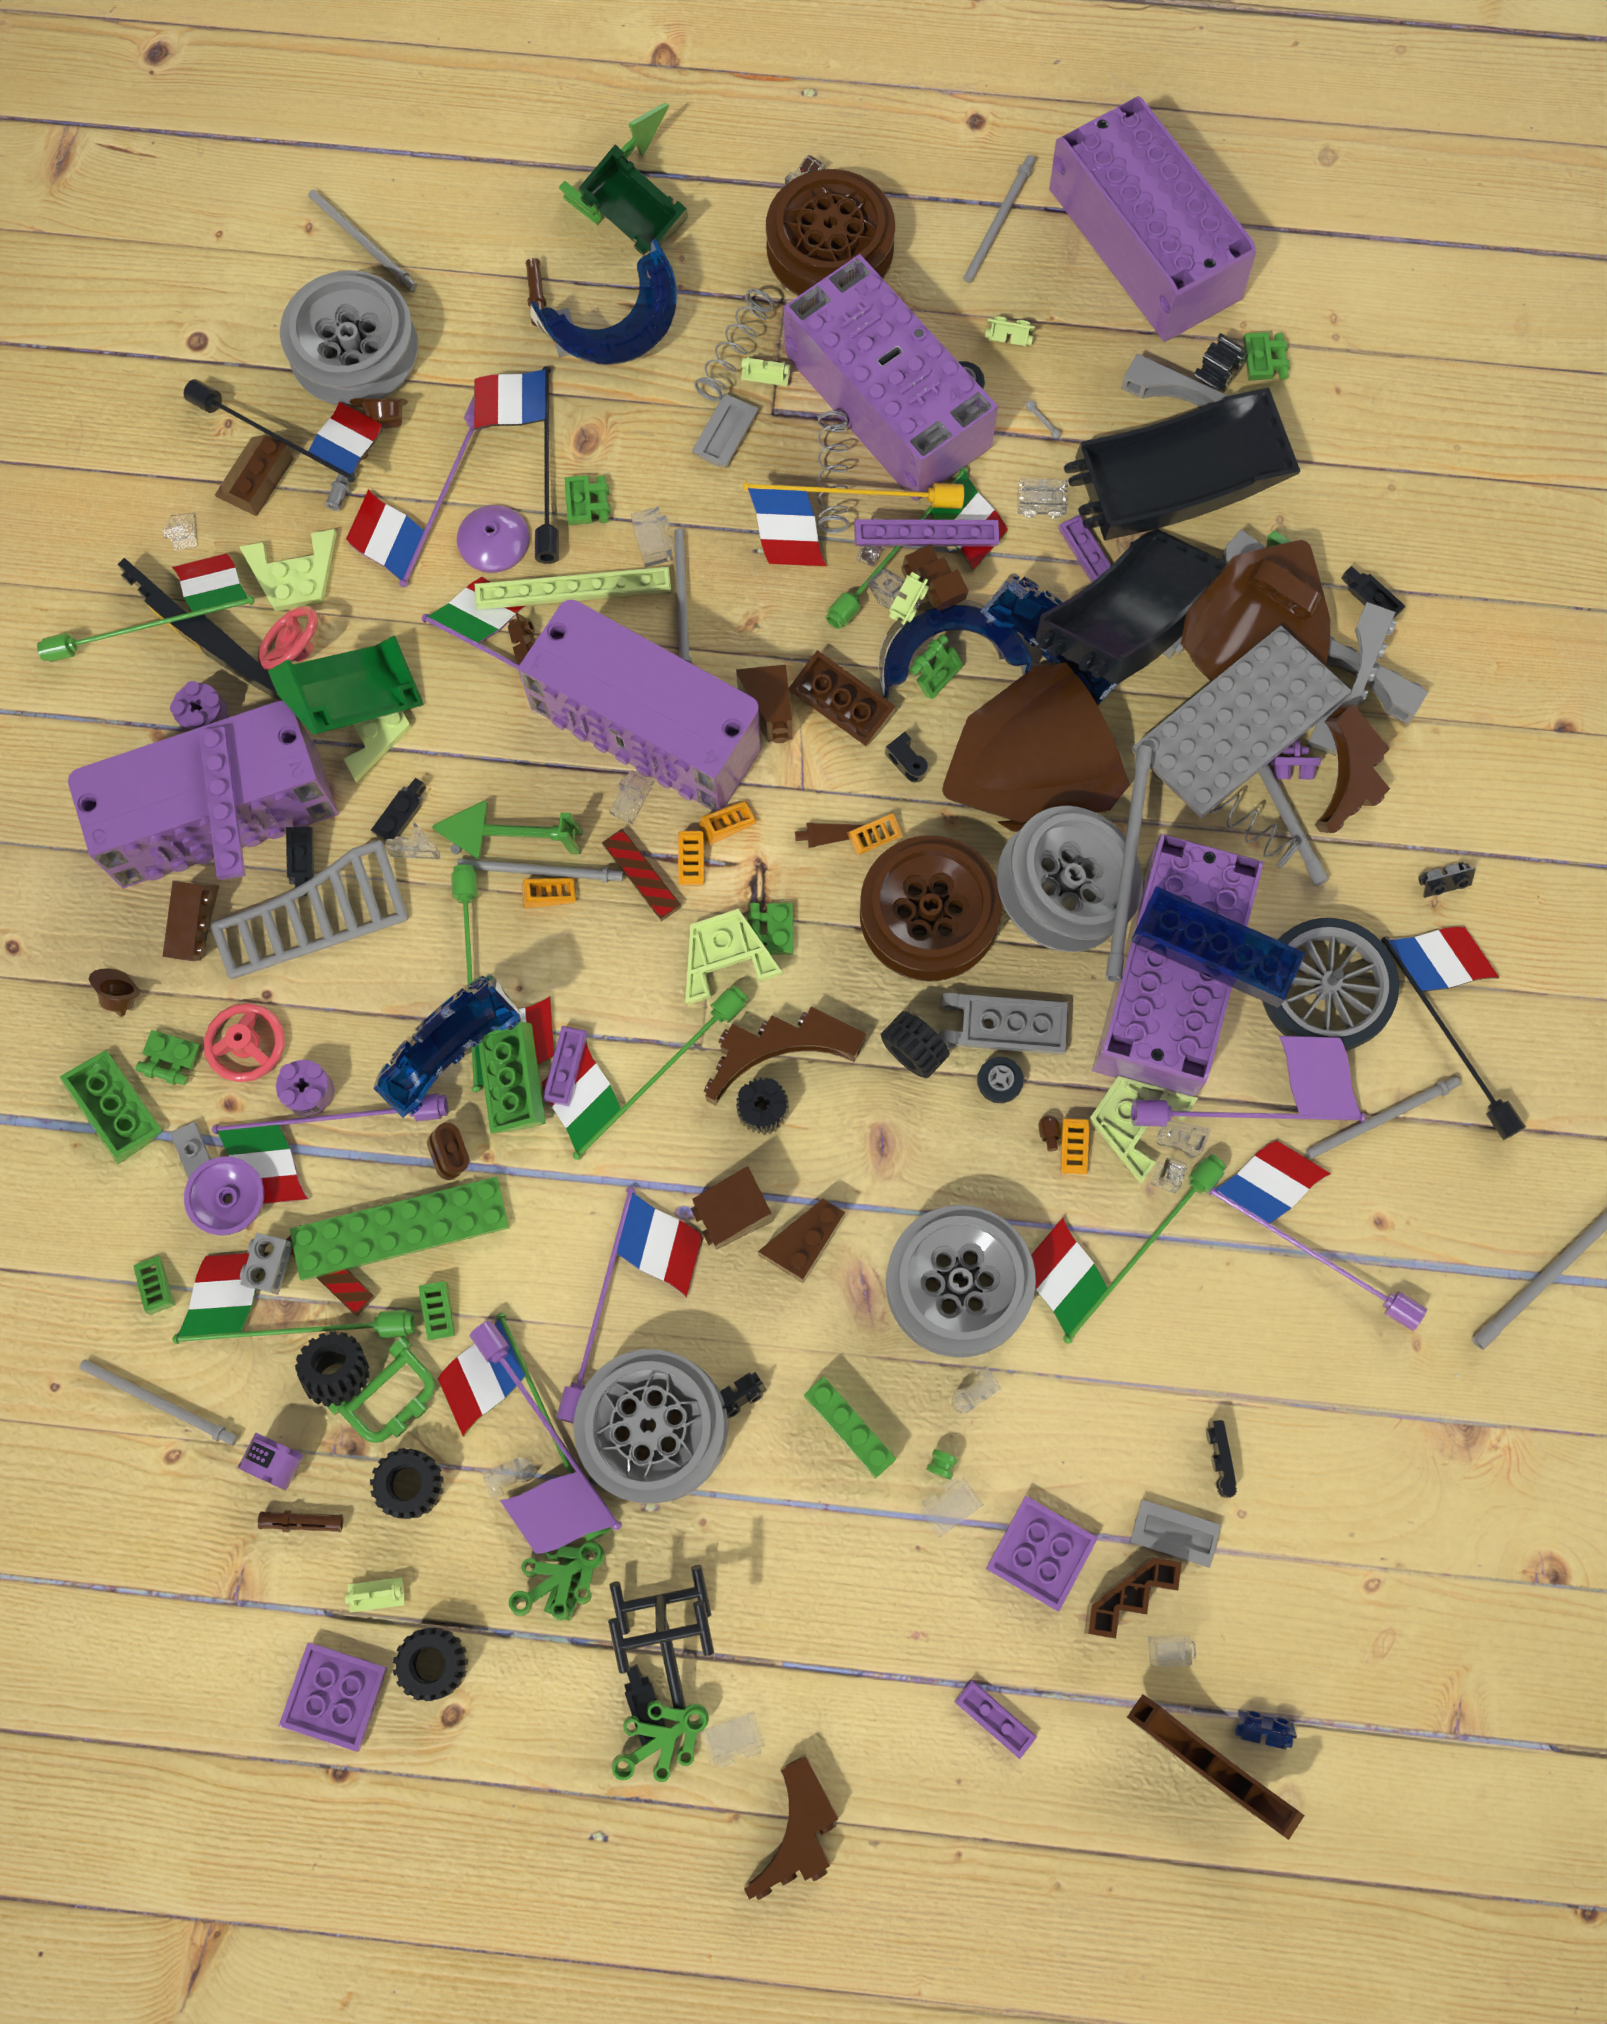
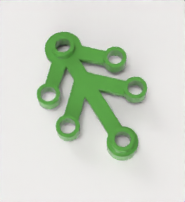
M587 1542L580 1548L563 1546L558 1549L555 1555H550L549 1552L545 1553L550 1561H557L561 1557L574 1559L567 1566L537 1562L533 1558L524 1560L521 1568L525 1576L534 1577L537 1574L551 1577L528 1593L524 1591L514 1592L509 1598V1607L512 1613L517 1616L528 1614L532 1609L533 1603L558 1586L555 1603L551 1606V1614L558 1621L564 1620L569 1613L566 1604L572 1577L580 1570H582L580 1584L574 1590V1596L578 1603H588L592 1598L590 1584L593 1570L603 1563L605 1557L603 1548L596 1542ZM594 1553L596 1557L593 1560H587V1555ZM529 1564L535 1565L532 1571H526V1567ZM581 1591L588 1592L584 1598H579L578 1594ZM520 1602H526V1606L523 1609H517V1605ZM558 1607H563L564 1612L562 1614H555V1610Z
M659 1700L651 1701L647 1706L648 1716L653 1720L666 1718L679 1721L671 1727L643 1723L636 1716L627 1717L623 1723L624 1731L627 1735L635 1736L639 1734L654 1738L629 1755H617L612 1761L613 1775L619 1780L631 1778L636 1764L662 1748L659 1762L653 1767L654 1778L659 1782L668 1780L675 1740L684 1732H686L684 1744L677 1751V1759L682 1766L692 1764L694 1761L693 1749L697 1732L705 1729L709 1721L706 1708L700 1704H690L682 1710L666 1707ZM655 1706L661 1708V1711L657 1714L651 1712V1709ZM694 1713L699 1715V1719L696 1721L689 1719ZM630 1722H635L637 1727L630 1730L627 1728V1725ZM684 1752L691 1754L686 1760L680 1758ZM621 1761H626L628 1766L626 1768H619L618 1764ZM660 1768L667 1770L662 1776L657 1774Z

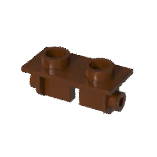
M517 613V619L509 621L508 630L511 642L513 644L520 642L519 645L513 647L516 663L520 665L535 643L533 634L535 628L530 619Z

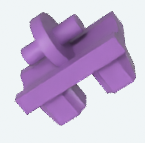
M1297 739L1283 751V754H1291V757H1275L1270 762V765H1274L1276 779H1291V766H1299V779L1312 780L1315 777L1316 766H1320L1321 758H1300V754L1309 753V747H1300V740Z

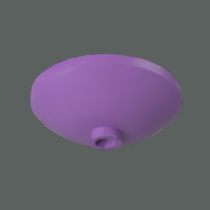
M488 505L472 511L465 517L457 532V546L462 558L471 567L487 573L502 572L514 567L525 556L529 546V531L524 519L514 510L501 505ZM489 529H494L492 533L487 532Z
M217 1157L203 1163L192 1173L184 1191V1205L190 1220L201 1230L220 1236L235 1234L247 1228L259 1215L264 1202V1186L260 1175L250 1164L235 1157ZM228 1195L233 1196V1200L230 1203L225 1202Z

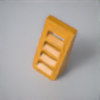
M742 801L702 816L699 828L704 832L707 843L711 845L756 824L757 821L746 801ZM738 811L741 812L744 821L740 820L737 814ZM730 815H731V817H732V819H733V821H734V823H735V824H733V825H732V823H731V821H730V819H729V817H728V816H730ZM719 820H722L725 828H722Z
M894 813L847 832L856 855L868 852L903 836ZM888 820L894 832L891 836L884 823ZM879 824L885 836L883 839L880 838L876 828ZM870 828L876 840L874 843H872L867 831ZM861 832L867 843V846L864 847L858 835Z
M703 831L678 832L679 885H704ZM684 851H698V855H684ZM684 862H698V865H684ZM684 872H699V876H684Z
M574 878L524 879L522 883L523 908L576 903ZM566 885L567 896H562V886ZM551 887H556V896H552ZM541 888H545L546 897H542ZM532 889H535L536 897H531Z
M1063 1119L1061 1122V1174L1087 1175L1089 1120ZM1068 1128L1082 1129V1133L1068 1132ZM1068 1139H1080L1082 1142L1081 1144L1068 1143ZM1067 1150H1081V1155L1067 1154ZM1067 1160L1081 1161V1165H1067Z

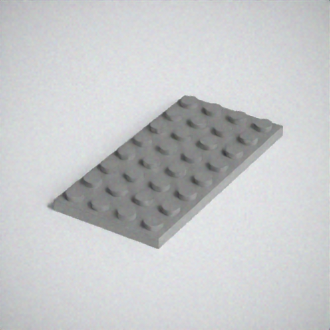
M1279 626L1132 746V751L1136 754L1137 747L1141 745L1151 747L1150 769L1202 819L1351 695V690L1282 626Z

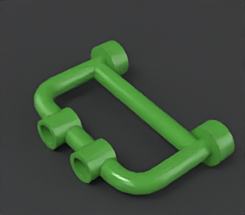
M401 1337L389 1348L388 1351L395 1360L363 1388L358 1397L355 1396L348 1403L345 1400L341 1402L340 1406H335L334 1403H331L330 1407H327L334 1415L340 1413L367 1442H383L392 1434L396 1438L407 1430L408 1426L405 1422L411 1416L418 1419L428 1410L425 1403L434 1394L435 1380L426 1367L409 1350L412 1344L406 1337ZM407 1363L424 1382V1390L412 1399L398 1415L393 1417L382 1430L372 1432L354 1411Z

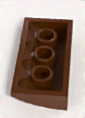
M818 650L789 687L791 693L866 747L897 712L895 705Z

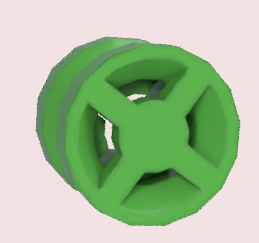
M934 1449L932 1452V1463L927 1465L926 1470L951 1480L953 1476L952 1468L958 1463L959 1459Z

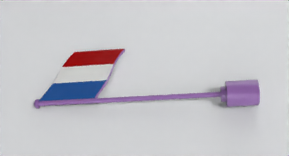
M474 395L464 415V420L467 422V426L470 427L425 530L407 515L380 501L368 489L346 537L349 544L359 553L384 566L395 575L402 587L409 585L407 583L473 434Z
M1276 1140L1261 1149L1238 1174L1218 1188L1213 1187L1208 1193L1210 1196L1212 1194L1384 1300L1383 1307L1386 1308L1384 1314L1410 1330L1414 1331L1424 1318L1427 1308L1400 1291L1395 1295L1390 1293L1387 1297L1270 1224L1289 1211L1313 1185L1331 1175L1325 1169Z
M633 1187L626 1189L628 1194L577 1383L571 1382L570 1387L565 1386L556 1416V1419L574 1424L578 1400L585 1388V1385H582L617 1254L640 1271L670 1284L687 1298L702 1236L685 1222L649 1205L635 1195L636 1190Z

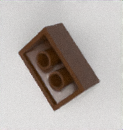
M268 435L251 437L215 493V496L250 514L258 516L293 461L288 446Z

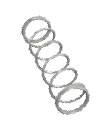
M749 289L745 298L748 307L739 308L735 314L738 324H732L725 330L728 342L717 344L715 347L717 360H710L705 364L707 377L699 378L695 381V389L704 398L710 401H720L723 397L721 390L727 389L726 385L719 380L710 378L707 372L709 363L718 361L727 370L734 373L737 372L736 367L732 364L720 360L717 348L722 344H730L738 353L742 355L747 354V351L742 346L730 342L727 336L729 328L739 326L749 336L757 337V333L753 329L739 323L737 318L738 312L748 308L758 318L762 320L768 319L764 312L772 311L774 302L764 291ZM750 293H757L765 297L770 302L771 308H764L751 299ZM753 310L760 312L765 318L759 316ZM744 328L749 329V330L752 331L755 335H752V334L748 333ZM733 345L741 348L745 353L739 351ZM725 364H728L735 370L728 368ZM715 382H718L719 384H721V385H722L723 387H725V388L720 387V386L717 385ZM698 383H705L718 392L719 397L716 398L706 394L699 388Z
M827 411L818 417V424L824 428L818 435V442L824 447L818 455V462L825 468L818 476V482L822 487H826L820 480L821 474L825 470L844 472L849 469L848 466L842 464L826 467L820 460L821 454L826 449L834 452L848 450V446L844 444H834L826 447L820 440L821 433L826 429L835 432H843L848 429V416L840 411ZM828 415H839L846 419L843 424L833 425L823 424L820 420ZM844 446L846 449L835 450L831 449V447ZM839 466L846 467L844 470L830 469ZM834 485V486L828 487V488L845 487V488L849 489V488H848L847 486H845V485ZM821 492L818 496V502L826 510L818 517L819 529L827 533H840L848 529L849 521L845 517L829 515L821 518V515L828 510L836 513H844L849 510L848 507L842 505L825 507L820 500L821 495L824 493ZM833 508H846V510H843V511H837V510H832V509H833ZM835 519L844 521L846 526L838 529H829L824 527L822 522Z
M1239 794L1232 797L1219 808L1209 812L1214 813L1222 809L1237 797L1228 816L1227 827H1234L1255 813L1245 836L1247 843L1256 840L1274 827L1266 844L1264 857L1276 854L1293 842L1290 849L1278 862L1277 867L1279 868L1284 866L1300 846L1296 839H1292L1273 853L1266 855L1267 848L1277 829V824L1271 825L1255 838L1247 840L1250 829L1258 815V809L1253 810L1240 821L1230 826L1229 821L1239 801Z

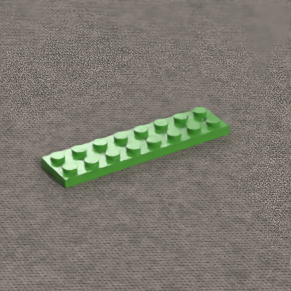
M493 1177L290 1228V1234L299 1278L301 1281L346 1269L509 1229L498 1178Z

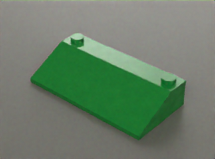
M392 636L375 646L292 664L289 659L268 670L278 696L313 735L424 705L396 636Z

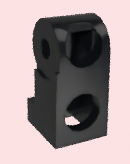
M904 732L886 746L885 755L910 782L917 783L925 778L928 764L922 756L916 755L910 748L911 738Z

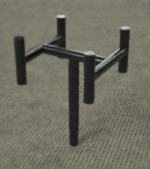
M702 1565L691 1567L695 1587L624 1601L619 1581L609 1584L616 1618L610 1619L608 1624L619 1673L623 1674L630 1671L626 1650L660 1643L673 1708L682 1710L686 1708L672 1641L699 1635L703 1655L710 1656L714 1654L708 1617L712 1614ZM697 1598L698 1601L693 1603L697 1624L670 1629L667 1621L666 1604ZM655 1607L656 1632L623 1639V1635L630 1633L627 1612Z

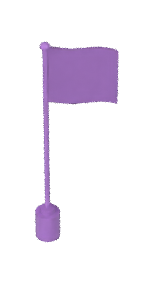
M1278 1036L1286 1055L1290 1088L1299 1114L1172 1111L1171 1106H1168L1165 1100H1133L1131 1105V1122L1133 1126L1165 1127L1167 1122L1171 1121L1172 1116L1359 1120L1360 1123L1364 1122L1366 1117L1359 1111L1352 1090L1348 1056L1344 1044L1339 1037Z
M492 1320L476 1327L469 1337L488 1363L492 1361L495 1364L501 1362L576 1470L574 1473L550 1479L519 1496L500 1500L534 1552L539 1554L559 1549L588 1533L612 1527L614 1530H619L622 1522L616 1520L505 1360L510 1346Z

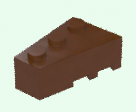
M172 881L162 957L201 961L206 951V938L220 885L196 881Z
M822 1198L758 1251L759 1257L799 1282L804 1283L844 1220L845 1212Z

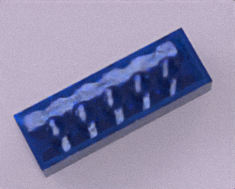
M1158 886L1155 887L1130 940L1137 945L1277 1008L1285 1001L1305 956V952Z

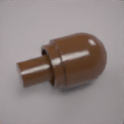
M1045 1115L1038 1123L1039 1134L1042 1141L1046 1142L1047 1150L1053 1152L1058 1150L1056 1140L1060 1138L1061 1134L1059 1122L1054 1116Z

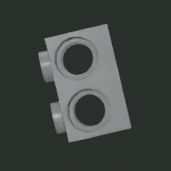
M256 1233L255 1238L249 1243V1258L247 1264H244L241 1269L240 1284L248 1288L279 1295L293 1244L285 1239ZM273 1244L272 1254L265 1257V1248ZM261 1270H265L264 1280L258 1283L256 1280L257 1274Z

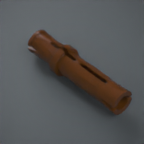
M532 258L533 266H531L530 259L525 262L529 288V298L527 301L529 308L532 306L537 317L541 319L542 326L547 323L545 317L546 299L543 296L541 263L539 259ZM531 319L532 325L538 327L533 319Z
M285 1510L284 1513L260 1511L258 1529H282V1532L287 1533L290 1530L341 1533L344 1519L343 1514L292 1513L291 1510Z

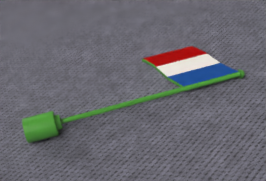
M498 1313L496 1316L497 1321L494 1325L510 1346L505 1360L520 1381L526 1378L539 1409L553 1427L504 1317L506 1315ZM475 1344L455 1358L438 1377L440 1386L463 1437L482 1416L506 1399L517 1387L501 1362L495 1364L492 1361L488 1363ZM553 1439L568 1474L574 1473L569 1460ZM611 1527L588 1533L584 1537L587 1542H590L609 1533L612 1529Z

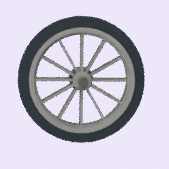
M1317 918L1294 926L1272 945L1261 970L1260 993L1268 1017L1284 1036L1339 1037L1347 1051L1370 1041L1386 1026L1398 1001L1399 977L1390 952L1369 930L1344 919ZM1314 941H1329L1327 971L1312 943ZM1335 942L1351 947L1353 950L1341 967L1333 971ZM1305 945L1318 972L1291 953ZM1355 951H1357L1369 966L1344 976L1342 969ZM1286 960L1313 979L1282 976ZM1372 970L1376 987L1343 982ZM1282 983L1313 986V989L1286 1000ZM1344 990L1376 994L1372 1010ZM1315 994L1318 997L1304 1018L1301 1019L1294 1013L1289 1004ZM1340 998L1367 1016L1366 1019L1354 1026ZM1320 999L1325 1000L1323 1029L1305 1022ZM1331 1000H1333L1347 1029L1329 1030Z

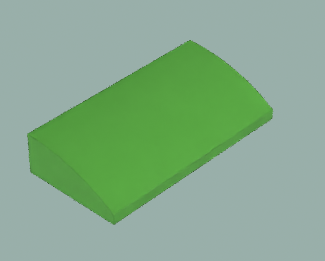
M519 1021L479 1032L477 1038L490 1133L510 1132L546 1124L532 1024Z
M107 1050L60 1076L63 1086L117 1165L134 1155L162 1133L161 1128Z

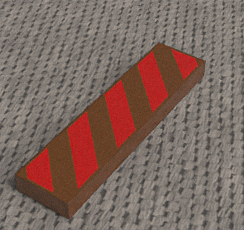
M620 829L602 842L603 847L661 922L681 908L679 901L623 829Z
M290 1235L286 1240H288V1241H290V1242L292 1243V1239H291V1235ZM292 1249L291 1254L295 1257L294 1249ZM347 1269L316 1277L355 1316H358L376 1297Z

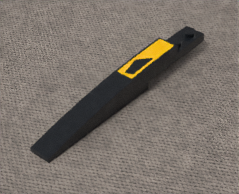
M123 558L118 563L123 572L121 577L130 586L135 584L139 587L137 589L138 592L145 598V603L158 618L162 620L187 613L127 559ZM204 614L167 623L170 628L215 662L278 701H283L275 690L268 670L264 669L259 662Z

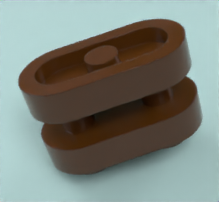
M452 1123L440 1124L429 1135L427 1146L437 1174L442 1179L454 1180L468 1167L469 1156L459 1129Z

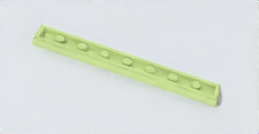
M669 567L475 584L477 610L560 603L567 600L582 601L671 593Z

